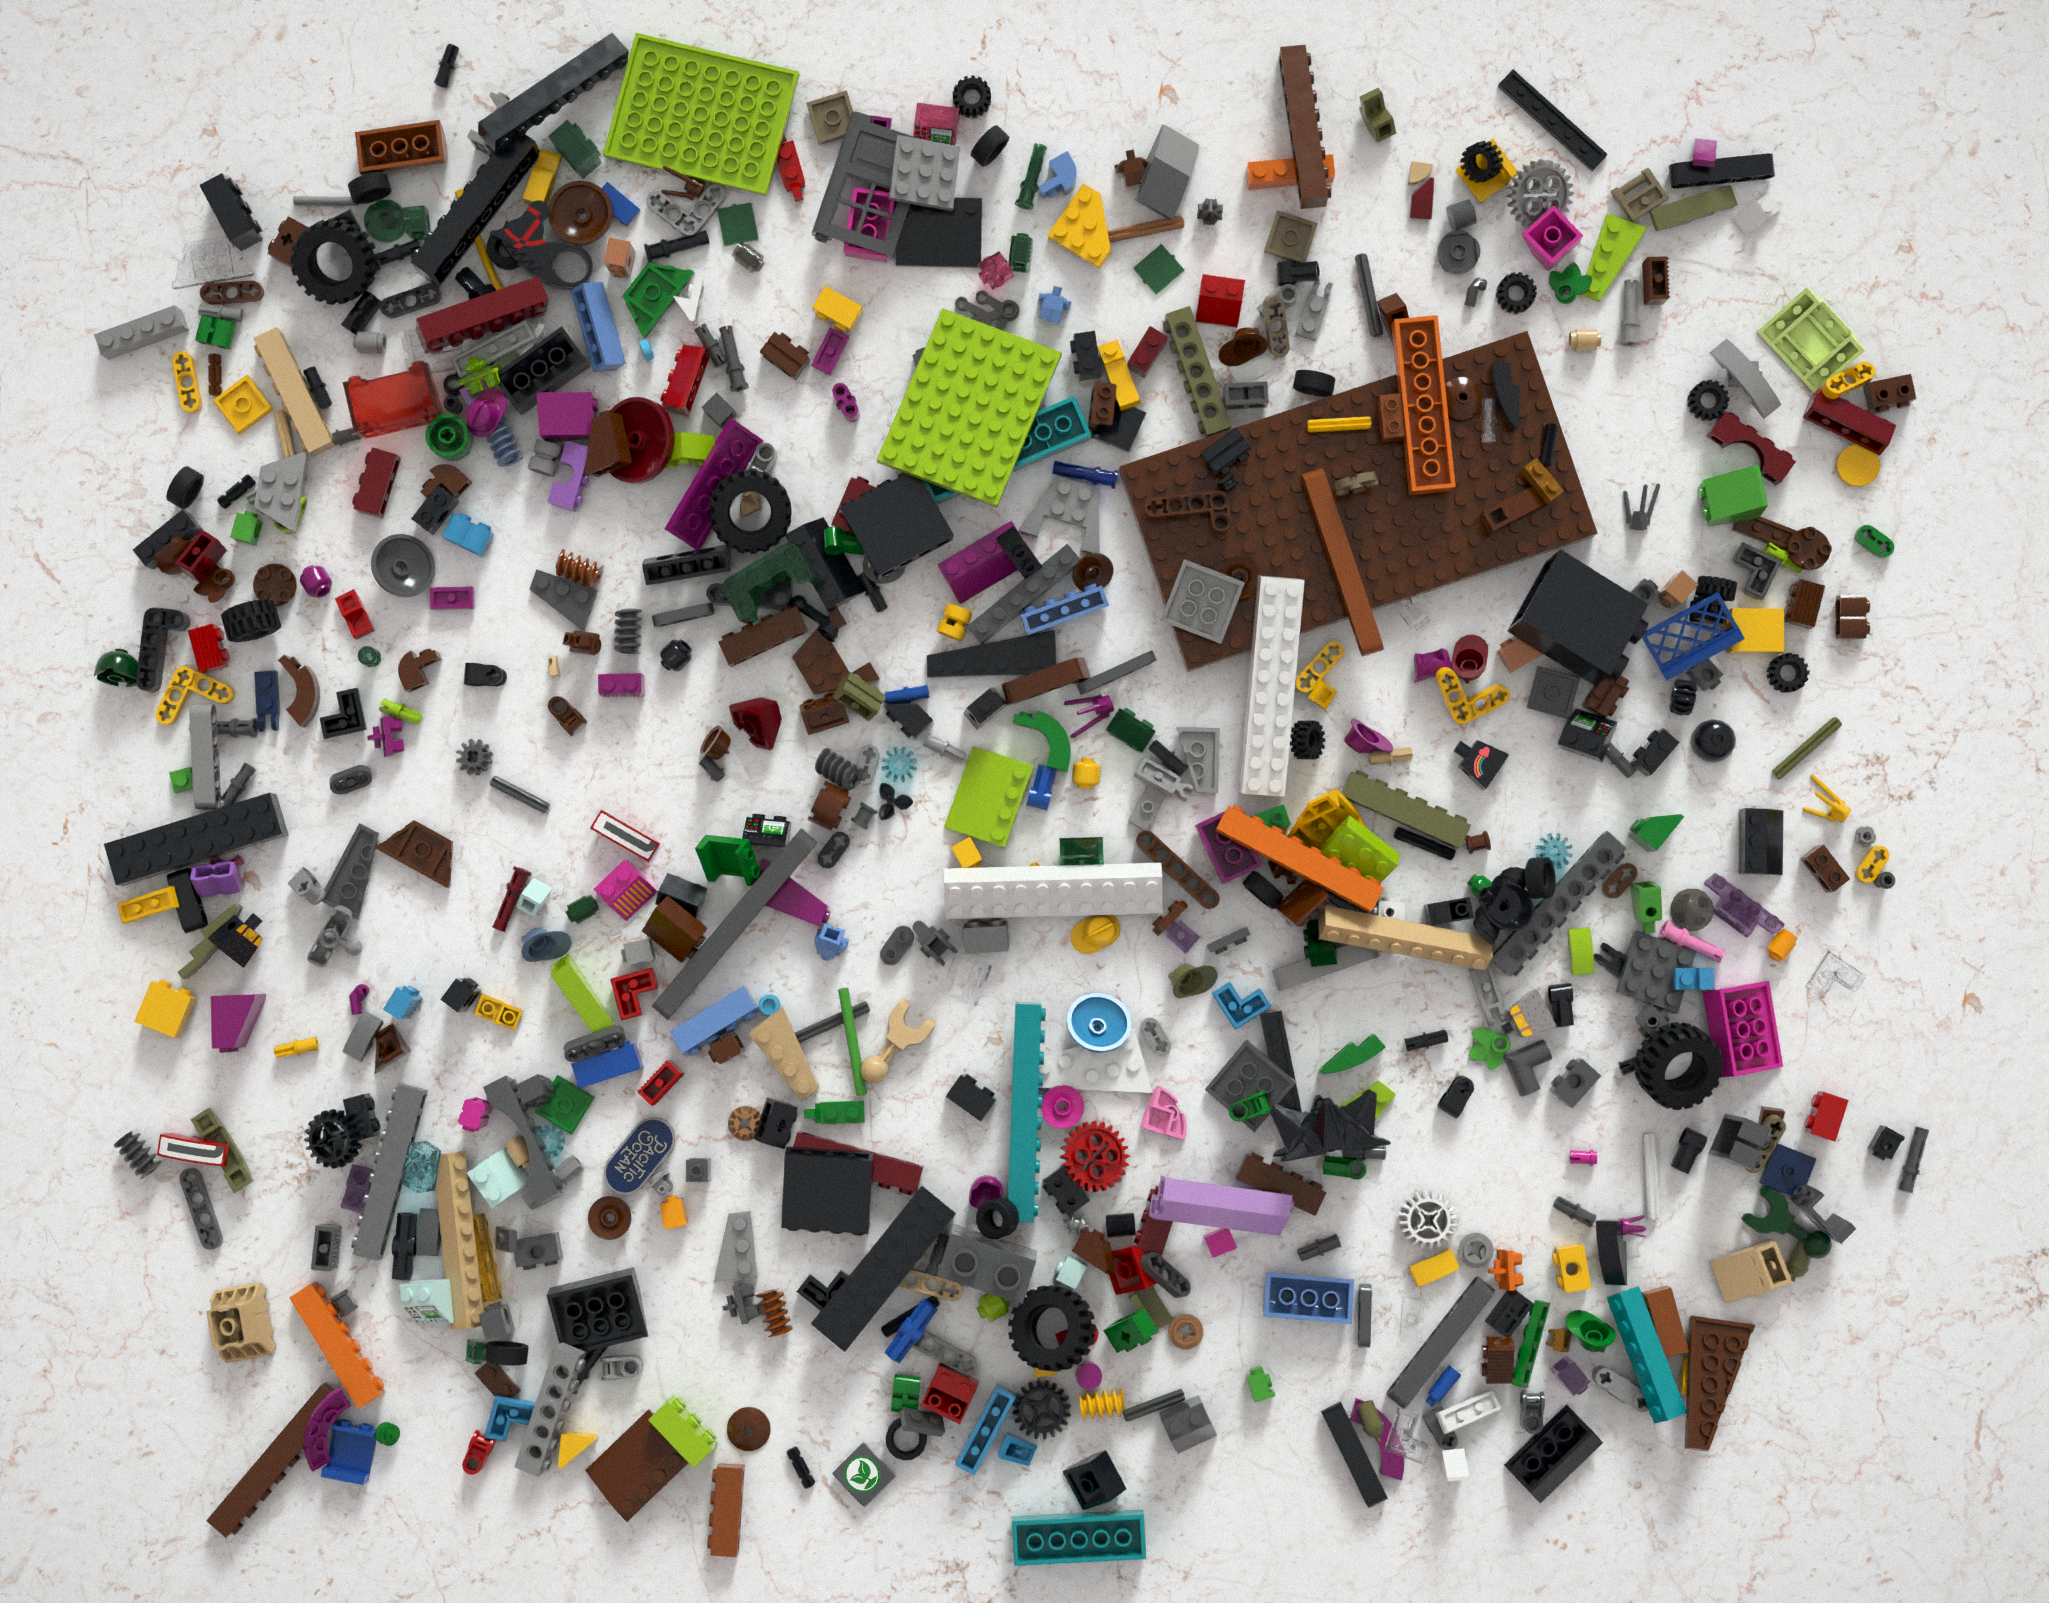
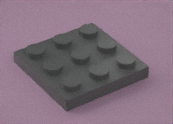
M1633 931L1615 992L1649 1005L1652 1004L1654 1007L1667 1012L1678 1014L1685 990H1673V968H1691L1696 952L1643 932Z
M1245 1040L1205 1090L1228 1110L1236 1101L1266 1090L1265 1096L1269 1107H1273L1282 1101L1297 1082L1250 1041ZM1236 1105L1234 1108L1235 1114L1243 1117L1245 1115L1244 1107ZM1268 1112L1257 1117L1254 1116L1242 1122L1253 1132H1256L1271 1113Z

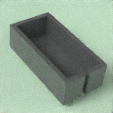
M1725 1114L1709 1154L1731 1164L1753 1170L1761 1162V1148L1769 1143L1771 1134H1769L1770 1128L1744 1117Z

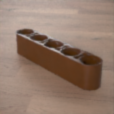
M1147 830L1137 835V847L1154 863H1161L1162 870L1202 907L1212 909L1218 905L1220 900L1219 894L1156 835ZM1142 835H1149L1152 840L1151 845L1147 847L1141 845L1140 837ZM1163 849L1167 852L1168 856L1165 861L1157 860V850ZM1174 864H1180L1183 867L1182 875L1175 876L1172 873L1171 869ZM1192 878L1199 882V888L1195 891L1190 890L1187 885L1188 881ZM1211 893L1215 896L1213 905L1205 904L1203 900L1205 894Z

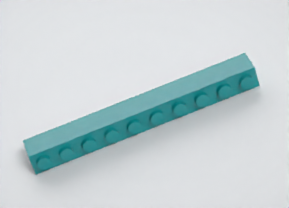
M1016 1002L1008 1200L1016 1206L1019 1213V1222L1033 1223V1217H1038V1203H1034V1195H1039V1182H1035V1173H1040V1160H1036V1151L1040 1152L1041 1138H1037V1130H1041L1042 1117H1037L1038 1108H1042V1095H1038V1086L1043 1087V1073H1039V1065H1044V1052H1040V1043H1045V1030H1041V1021H1045L1046 1008H1041L1042 1003Z

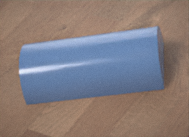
M1266 1272L1263 1291V1317L1352 1324L1354 1279Z

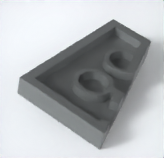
M537 569L529 589L581 630H585L598 593L597 590Z

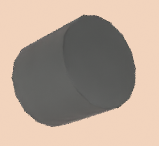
M1470 199L1446 207L1447 217L1454 231L1476 224L1475 209Z

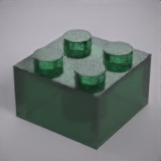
M566 120L548 137L554 148L577 174L584 179L602 163L599 158L601 154L590 139L586 141L587 138L583 134L584 132L576 123L572 125Z

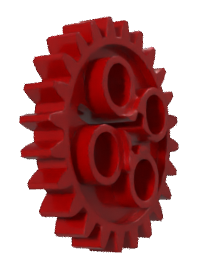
M1092 1121L1090 1125L1088 1122L1082 1123V1127L1080 1125L1075 1126V1131L1068 1132L1071 1138L1063 1139L1067 1145L1060 1148L1065 1151V1154L1061 1155L1060 1158L1065 1159L1066 1162L1061 1167L1068 1168L1065 1175H1072L1070 1182L1078 1181L1077 1188L1085 1185V1191H1089L1091 1188L1093 1192H1098L1099 1188L1105 1191L1107 1186L1109 1188L1114 1187V1182H1121L1119 1175L1123 1176L1126 1174L1122 1168L1129 1166L1127 1162H1124V1159L1130 1157V1155L1124 1154V1150L1128 1149V1146H1122L1121 1144L1125 1138H1117L1119 1131L1111 1132L1112 1125L1105 1129V1122L1099 1123L1098 1126L1096 1121ZM1092 1136L1097 1139V1146L1091 1143ZM1106 1142V1148L1097 1154L1096 1160L1090 1162L1085 1171H1083L1082 1167L1094 1157V1153L1098 1152ZM1078 1151L1083 1154L1084 1159L1082 1162L1077 1158ZM1107 1151L1112 1154V1162L1106 1158ZM1093 1167L1098 1169V1177L1092 1174Z

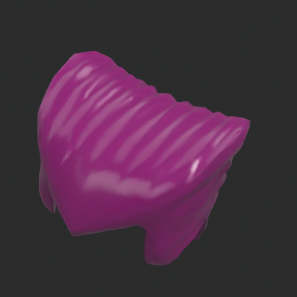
M1441 648L1430 653L1414 654V683L1435 678L1437 671L1443 667L1452 669L1448 651Z

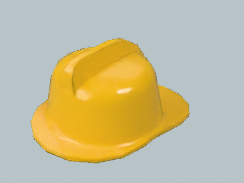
M1092 915L1074 926L1071 931V943L1077 951L1083 954L1095 953L1114 943L1120 935L1121 927L1114 915Z

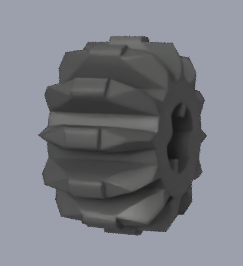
M469 739V746L462 743L461 746L464 751L457 750L456 752L462 755L461 758L456 759L457 763H463L460 766V770L467 769L468 775H471L473 771L476 775H480V768L487 772L488 768L485 764L492 765L493 761L487 759V757L493 756V752H486L490 746L488 744L482 746L483 741L479 739L476 744L473 739ZM472 753L478 754L476 756L478 759L477 761L472 760Z

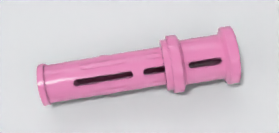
M1669 920L1664 922L1659 932V938L1673 941L1677 946L1682 947L1684 945L1718 963L1721 962V958L1725 955L1724 949H1720L1689 934L1686 928L1680 929L1672 925Z

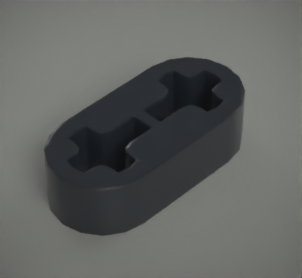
M834 833L818 855V863L821 867L826 869L833 868L850 845V838L846 833ZM844 836L845 846L840 845L836 850L833 849L837 843L835 838ZM831 850L834 851V854L831 856L833 862L824 865L822 856L824 854L828 855Z

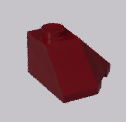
M760 697L731 704L729 709L734 725L739 730L744 729L751 737L749 741L755 747L772 750L782 721L777 701Z

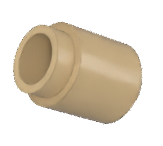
M1575 329V331L1569 332L1570 349L1575 351H1596L1597 346H1601V333H1597V329Z
M519 1135L506 1143L505 1146L507 1147V1153L517 1168L522 1166L525 1169L529 1166V1153L525 1138L522 1139Z

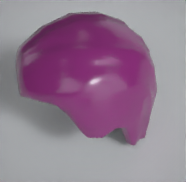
M990 1175L977 1178L969 1191L970 1205L978 1209L984 1202L995 1198H1002L1003 1188L1001 1182L996 1177Z

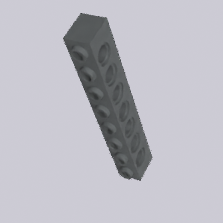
M1603 832L1557 882L1553 896L1551 898H1543L1537 904L1528 925L1519 931H1513L1492 954L1491 962L1507 977L1518 975L1524 968L1522 965L1527 958L1531 960L1538 953L1536 948L1541 943L1545 944L1553 936L1551 932L1556 926L1560 928L1567 921L1565 916L1570 911L1575 912L1582 904L1580 900L1583 896H1589L1596 889L1594 884L1599 879L1604 880L1611 872L1609 868L1613 863L1618 864L1625 857L1623 852L1627 848L1610 832ZM1601 851L1607 855V861L1604 864L1598 860V854ZM1586 867L1590 868L1593 872V876L1589 880L1583 875ZM1572 883L1578 886V893L1576 895H1571L1569 892V886ZM1557 899L1562 900L1564 903V908L1560 912L1554 908V903ZM1543 915L1549 918V925L1547 927L1540 925L1539 920ZM1528 931L1533 932L1535 935V940L1531 944L1525 940V934ZM1514 947H1517L1521 952L1520 957L1516 960L1510 954Z

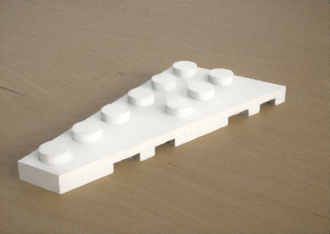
M1135 1030L1130 1031L1126 1042L1114 1051L1096 1053L1077 1046L1045 1055L1044 1065H1039V1073H1043V1087L1038 1086V1088L1068 1085L1077 1090L1153 1093ZM1010 1065L1013 1074V1065Z

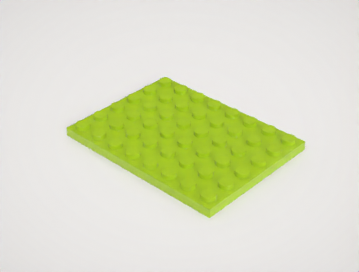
M636 33L603 156L664 172L667 171L663 169V166H667L689 178H696L701 181L768 196L800 73L791 69Z
M942 308L878 455L877 463L998 508L1061 359L1062 352Z

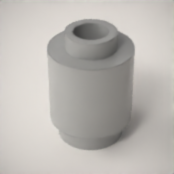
M358 331L357 336L354 335L353 347L357 348L358 353H380V351L386 350L385 334H380V332Z

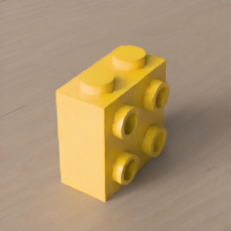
M163 979L151 981L134 1022L170 1037L180 1038L197 997L191 995L192 991L180 987L178 990L171 987L172 983Z

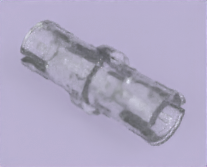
M1481 399V443H1495V424L1497 423V418H1495V399Z

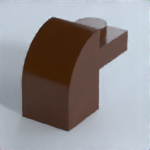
M441 464L429 470L435 477L428 479L423 484V489L420 492L428 498L436 486L439 485L442 489L446 487L458 498L473 482L458 468L448 464Z
M431 648L419 653V657H417L415 652L409 651L402 657L398 666V675L405 691L410 693L429 684L422 668L442 660L438 651L431 650Z

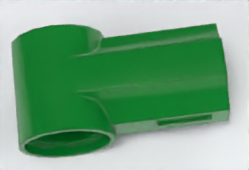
M834 526L824 530L825 553L838 555L845 552L864 555L854 534L843 533L841 528Z
M1325 1155L1322 1174L1359 1180L1365 1176L1366 1166L1358 1158L1351 1159ZM1355 1163L1362 1166V1172L1357 1175L1350 1172V1167Z

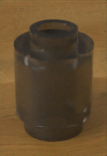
M743 242L739 243L732 253L735 261L750 273L759 272L765 263L763 261L764 256Z

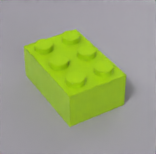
M1350 815L1321 846L1323 856L1329 859L1331 856L1337 858L1342 862L1341 865L1347 869L1353 867L1361 871V876L1366 879L1372 877L1380 882L1398 866L1400 856L1396 850Z
M672 1395L648 1420L694 1468L714 1449L718 1443L715 1440L717 1437L710 1429H704L700 1424L702 1421L695 1413L690 1414L685 1408L687 1405L680 1397L675 1398Z

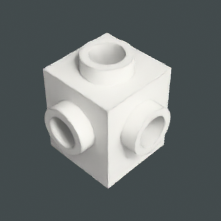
M1382 897V901H1377L1372 914L1404 920L1405 902H1395L1393 897ZM1387 909L1391 912L1390 916L1386 915Z

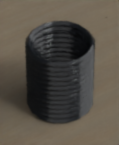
M1134 1213L1106 1214L1107 1237L1135 1236Z

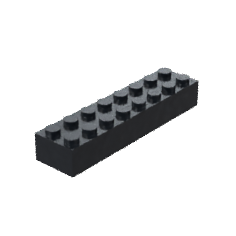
M525 134L522 137L513 139L506 148H500L496 152L494 150L491 151L490 159L487 163L482 164L478 168L476 177L465 185L464 192L460 198L454 199L450 206V211L440 217L436 229L427 234L423 246L420 249H416L412 254L410 263L419 275L438 288L442 285L478 235L481 234L538 160L540 150L532 138Z
M266 793L104 844L115 884L117 886H126L289 834L277 794Z
M921 1186L810 1324L845 1352L956 1213L925 1187Z

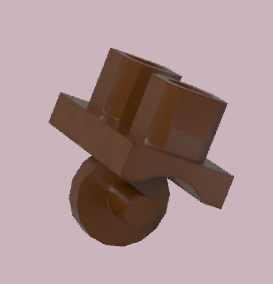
M566 632L563 639V645L569 646L570 652L594 656L601 650L602 644L599 639L600 635L590 632Z

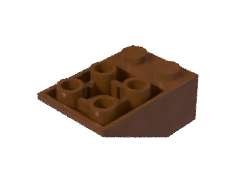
M1305 879L1274 909L1291 927H1303L1312 918L1310 916L1312 912H1319L1328 904L1326 899L1329 896L1314 883Z

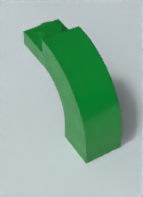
M1041 711L1037 712L1036 719L1032 718V714L1020 712L1019 715L1015 714L1013 724L1038 730L1047 738L1050 745L1047 767L1068 772L1071 757L1070 742L1059 722Z

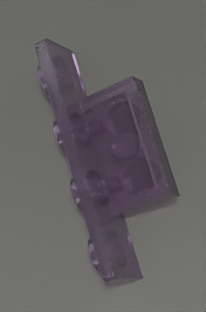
M1714 873L1703 883L1720 896L1712 913L1746 938L1752 934L1757 924L1772 935L1784 927L1785 924L1777 916L1771 914L1759 903L1746 896L1740 889L1727 882L1724 877Z

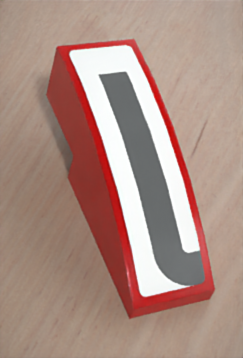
M600 810L590 827L593 831L648 862L660 845L657 841L603 810Z
M175 1133L160 1134L157 1155L181 1161L224 1167L227 1163L229 1145L196 1136L187 1137Z

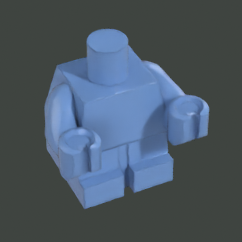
M1054 286L1052 294H1039L1038 302L1042 304L1039 319L1060 324L1063 309L1070 310L1072 302L1060 296L1061 287Z
M824 924L822 930H817L814 939L817 954L821 955L823 960L834 959L835 956H839L848 946L849 939L843 937L845 930L837 927L834 929V926Z

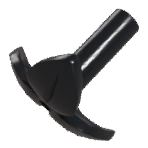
M881 783L879 793L881 798L886 800L887 803L881 805L879 809L880 820L890 819L894 815L895 805L900 810H905L912 806L913 800L909 796L901 794L895 799L894 788L887 783Z

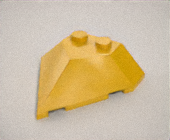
M1334 789L1307 804L1287 837L1295 836L1303 841L1302 845L1308 848L1313 846L1321 850L1322 843L1349 815L1366 828L1367 826L1360 812L1338 789Z

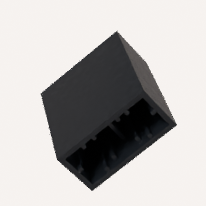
M1560 549L1544 563L1507 632L1595 686L1608 676L1614 680L1618 679L1625 670L1629 658L1622 653L1628 641L1635 645L1644 635L1649 623L1643 620L1642 616L1649 604Z

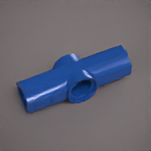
M923 1298L915 1307L910 1317H907L901 1324L897 1335L884 1353L893 1361L900 1363L912 1345H915L926 1330L925 1327L938 1309Z

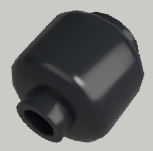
M681 639L679 641L671 640L660 652L662 666L668 671L671 669L681 671L692 659L691 647Z

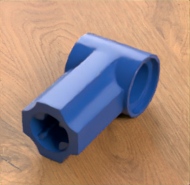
M1042 765L1038 766L1026 805L1047 811L1056 769Z

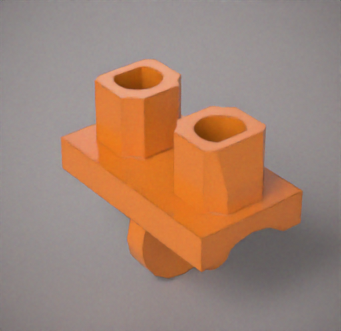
M1497 1250L1494 1268H1488V1273L1494 1274L1495 1282H1499V1289L1514 1291L1515 1287L1524 1284L1522 1273L1514 1272V1265L1522 1264V1254L1512 1250Z

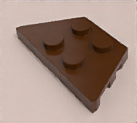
M413 820L402 830L397 831L390 838L376 846V849L444 887L450 888L453 841Z

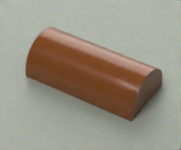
M440 120L355 132L358 166L361 175L448 162L447 144Z

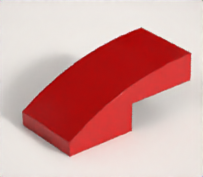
M354 589L335 598L342 617L345 618L355 640L375 631Z

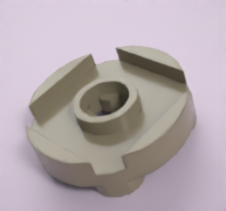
M1374 471L1356 474L1357 476L1346 477L1334 482L1336 495L1343 496L1349 494V491L1357 494L1366 491L1365 487L1378 486L1379 482Z

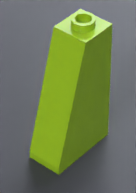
M567 954L551 965V977L592 1033L614 1025V1020L570 954Z

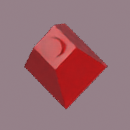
M1136 1246L1112 1251L1116 1273L1114 1276L1109 1275L1116 1295L1146 1289L1157 1284L1141 1268L1140 1259L1145 1252Z

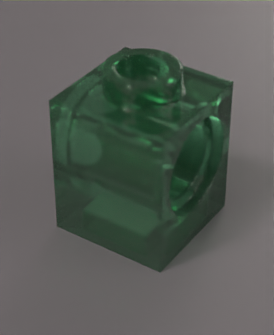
M424 205L404 207L406 234L413 240L425 239V236L431 232L428 209Z

